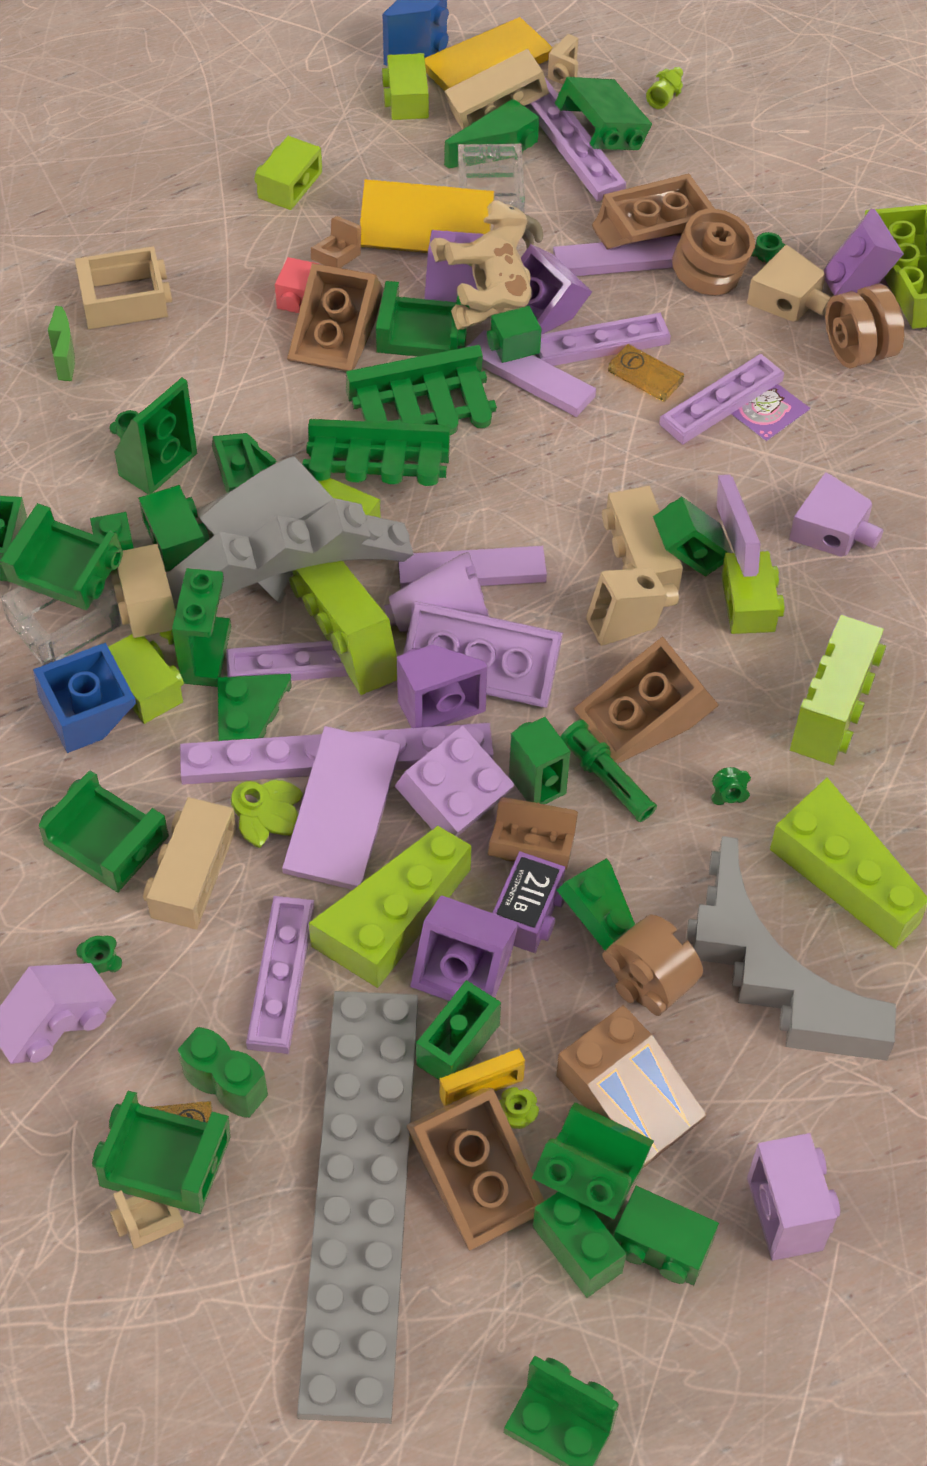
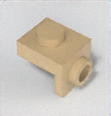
M567 34L559 43L553 46L549 53L548 79L563 85L566 77H577L578 37Z
M122 1190L113 1194L117 1209L110 1212L112 1221L119 1237L128 1234L134 1249L184 1227L178 1208L136 1196L125 1199Z

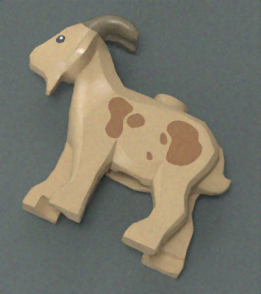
M494 200L487 207L489 216L483 220L485 223L494 225L492 231L470 243H454L444 238H434L431 241L430 247L435 262L447 261L448 265L467 264L472 266V273L478 290L464 283L457 287L460 302L463 304L455 305L451 310L457 329H465L469 326L481 324L487 318H490L491 315L526 307L529 303L532 293L530 286L531 276L529 270L524 267L516 247L521 237L525 241L526 248L530 244L534 245V239L537 243L542 242L543 229L536 219L524 214L520 209Z

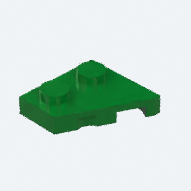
M248 433L219 435L212 438V449L227 493L261 471L276 464V459L267 451L262 450L258 446V442Z
M291 673L218 677L219 741L264 738L267 725L274 720L279 711V703L283 695L292 688Z
M607 858L567 880L557 889V892L604 950L609 948L635 925L612 865Z

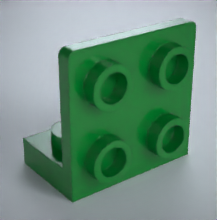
M534 1356L529 1364L527 1387L504 1427V1433L560 1466H595L613 1431L619 1403L613 1400V1394L604 1386L592 1381L585 1384L571 1376L570 1369L558 1360L548 1357L544 1361Z

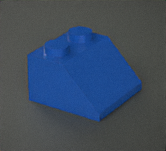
M397 0L382 14L384 65L387 66V55L424 53V58L447 47L449 41L447 34V19L449 16L447 0Z
M106 642L33 669L38 696L67 753L103 740L136 704V699Z

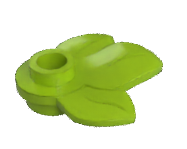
M271 780L262 785L254 781H245L238 784L234 788L230 800L232 808H234L235 813L239 816V831L244 839L254 846L261 848L266 842L269 832L292 836L298 817V812L293 805L301 800L303 796L302 791L292 783L283 780ZM245 795H251L258 801L251 803L246 800Z

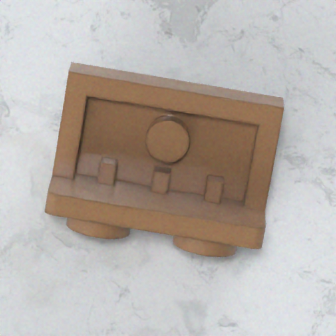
M501 797L498 803L496 822L489 842L488 855L500 857L506 861H515L520 851L565 866L567 870L574 843L578 812L567 808Z

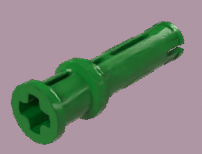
M578 720L571 724L560 737L580 760V767L589 773L594 772L636 817L635 819L638 822L648 819L657 809V804L652 802L632 778L610 757V747L605 742L600 743L588 730L589 725L584 720Z

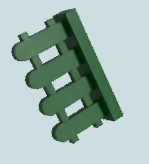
M480 345L346 371V393L349 402L352 401L353 409H361L364 421L450 425V435H453L458 430L459 419L470 417L471 423L477 428L483 429L491 424L492 412H496L497 409L495 400L488 401L483 387V383H487V376L485 371L481 372L483 354ZM460 388L466 406L455 408L449 390ZM427 395L432 413L421 415L416 397ZM394 402L399 417L398 420L387 421L383 408L384 403Z
M309 419L306 453L309 454L311 459H303L302 465L317 481L329 479L331 473H345L347 481L358 483L365 481L367 474L381 475L382 482L386 484H398L402 482L403 476L417 477V482L420 485L433 486L439 482V478H446L447 466L440 465L441 463H449L450 425ZM334 458H347V460L334 461ZM370 460H382V463L369 462V461H370ZM405 461L418 462V465L405 464Z

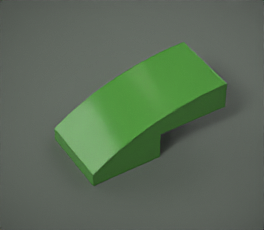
M55 306L48 327V334L52 353L54 354L53 358L58 380L72 381L75 353L69 322L63 307Z

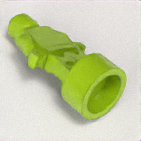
M674 67L671 70L666 68L658 72L656 78L659 77V81L653 83L646 93V99L650 106L655 109H663L672 100L674 93H676L675 96L677 97L682 92V68Z

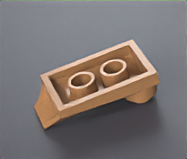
M688 173L603 194L602 205L597 218L592 223V227L606 249H611L643 240L678 233L682 234L690 216L699 210L715 208Z

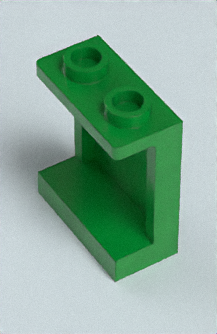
M566 77L555 101V105L560 111L583 112L595 127V133L589 144L593 149L639 150L652 126L650 120L615 79Z
M385 281L376 324V353L419 357L465 347L467 328L457 329L451 312L455 305H463L460 302L459 296L457 295L456 302L399 297V282Z
M37 503L0 562L8 582L87 611L93 600L101 596L105 581L112 569L115 570L120 565L123 551L117 533L108 531L106 536L102 538L54 520L50 507Z
M186 568L172 626L178 668L184 684L218 687V677H221L231 632L230 618L216 617L224 582V574L221 571Z
M91 770L81 779L71 784L63 799L55 807H50L43 814L39 823L44 846L117 893L169 837L165 815L154 808L147 814L139 811L104 789L99 784L97 774Z
M128 1090L122 1104L117 1103L111 1112L109 1119V1129L111 1130L106 1141L98 1143L93 1155L92 1167L96 1168L99 1187L114 1191L122 1190L123 1193L201 1214L231 1138L229 1116L212 1111L208 1122H202L143 1106L138 1103L137 1093Z
M575 1102L570 1108L558 1136L555 1139L550 1138L545 1144L532 1179L614 1219L639 1178L654 1140Z

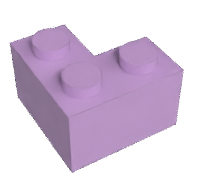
M91 963L29 966L0 1005V1048L11 1064L43 1061L52 1053L53 1046L64 1032L90 1031L100 1026L106 1019V1013L116 1002V998Z

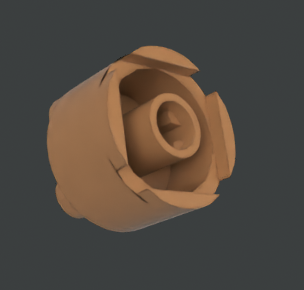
M650 914L636 923L602 953V956L618 979L615 987L620 996L628 1003H633L636 1000L651 1013L660 1016L696 984L698 979L702 977L703 968L699 956L690 942L687 940L681 944L672 935L678 929L662 917Z

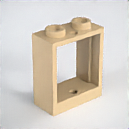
M154 246L75 259L88 330L168 317L166 303L172 302L169 282L162 283V280L167 279L163 259L157 260ZM151 278L153 291L96 299L94 290L96 286Z

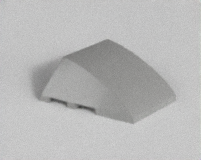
M293 456L268 467L234 490L199 508L198 513L202 522L214 535L220 531L249 537L276 515L306 520L330 502L333 497L302 463ZM289 571L275 575L258 583L277 602L281 603L286 595L283 590L293 572Z

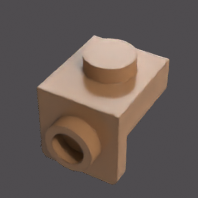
M339 216L332 218L331 235L311 247V260L325 266L341 268L360 256L361 226Z

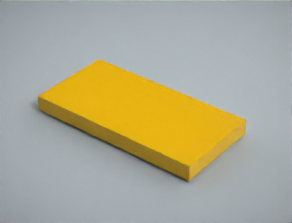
M518 17L426 57V74L445 91L526 49L530 51L537 63L541 64L549 60V53L553 47L521 17Z
M364 179L360 218L361 247L428 253L432 230L486 234L491 231V224L485 223L483 220L489 216L487 207L494 201V191Z

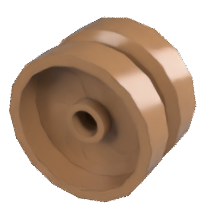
M713 208L699 210L690 216L684 228L681 239L672 256L673 269L678 279L690 289L701 294L714 296L726 294L737 286L754 251V235L743 220L730 212Z
M878 283L858 289L857 292L849 291L830 298L826 307V330L834 354L843 366L851 369L871 363L873 359L879 361L900 353L905 337L904 321L898 302L887 286Z

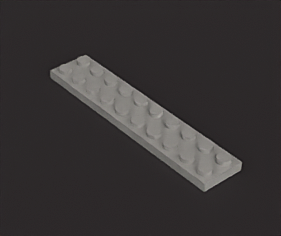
M334 991L297 1410L298 1419L392 1424L410 1133L406 1125L411 1123L418 995Z

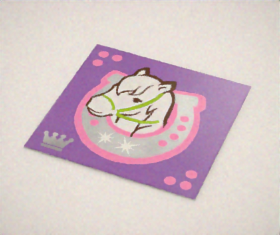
M777 384L731 413V415L767 441L811 408Z

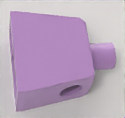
M825 472L795 514L789 540L842 557L848 554L856 541L874 549L879 543L884 529L868 522L872 508L870 499Z

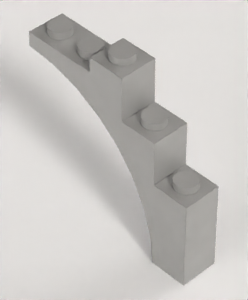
M334 498L306 520L276 515L249 537L219 531L169 571L166 576L174 608H177L186 568L223 572L224 582L220 596L221 600L244 587L303 567L355 559H384L405 562L414 554L405 523L365 515L362 504Z
M722 836L719 852L711 851L709 875L716 876L715 886L708 885L706 905L699 904L696 919H689L687 925L686 941L688 940L690 944H693V948L698 954L700 961L734 965L732 986L739 987L738 1003L781 1008L779 1029L787 1031L786 1047L887 1061L895 1043L896 1004L863 997L835 986L803 967L786 952L759 920L746 894L739 867L738 838Z

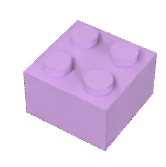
M462 725L406 770L396 783L395 788L432 830L439 826L458 837L494 807L501 797H505L515 784Z
M810 1133L758 1143L747 1176L772 1261L823 1251L830 1233L833 1232L837 1217L840 1216V1205L836 1192L833 1189L828 1190L824 1178L827 1167L823 1151L820 1147L815 1148Z

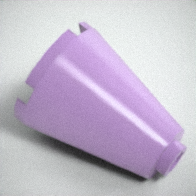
M469 552L458 555L390 595V604L384 605L390 626L397 625L400 632L408 631L414 601L490 617L488 609L484 604L482 589Z

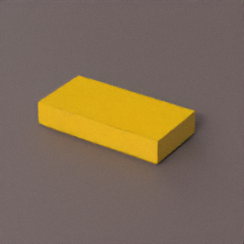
M515 1049L440 1078L439 1097L443 1106L451 1104L483 1087L493 1088L494 1091H498L523 1081L525 1059L520 1049Z

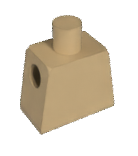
M785 245L751 279L747 304L793 322L798 321L809 309L822 316L826 315L827 303L831 296L822 292L826 276L824 271L793 248Z
M651 568L602 571L586 620L601 646L650 631L657 626L663 607L677 605L679 601L677 587L673 583L662 585L655 571Z

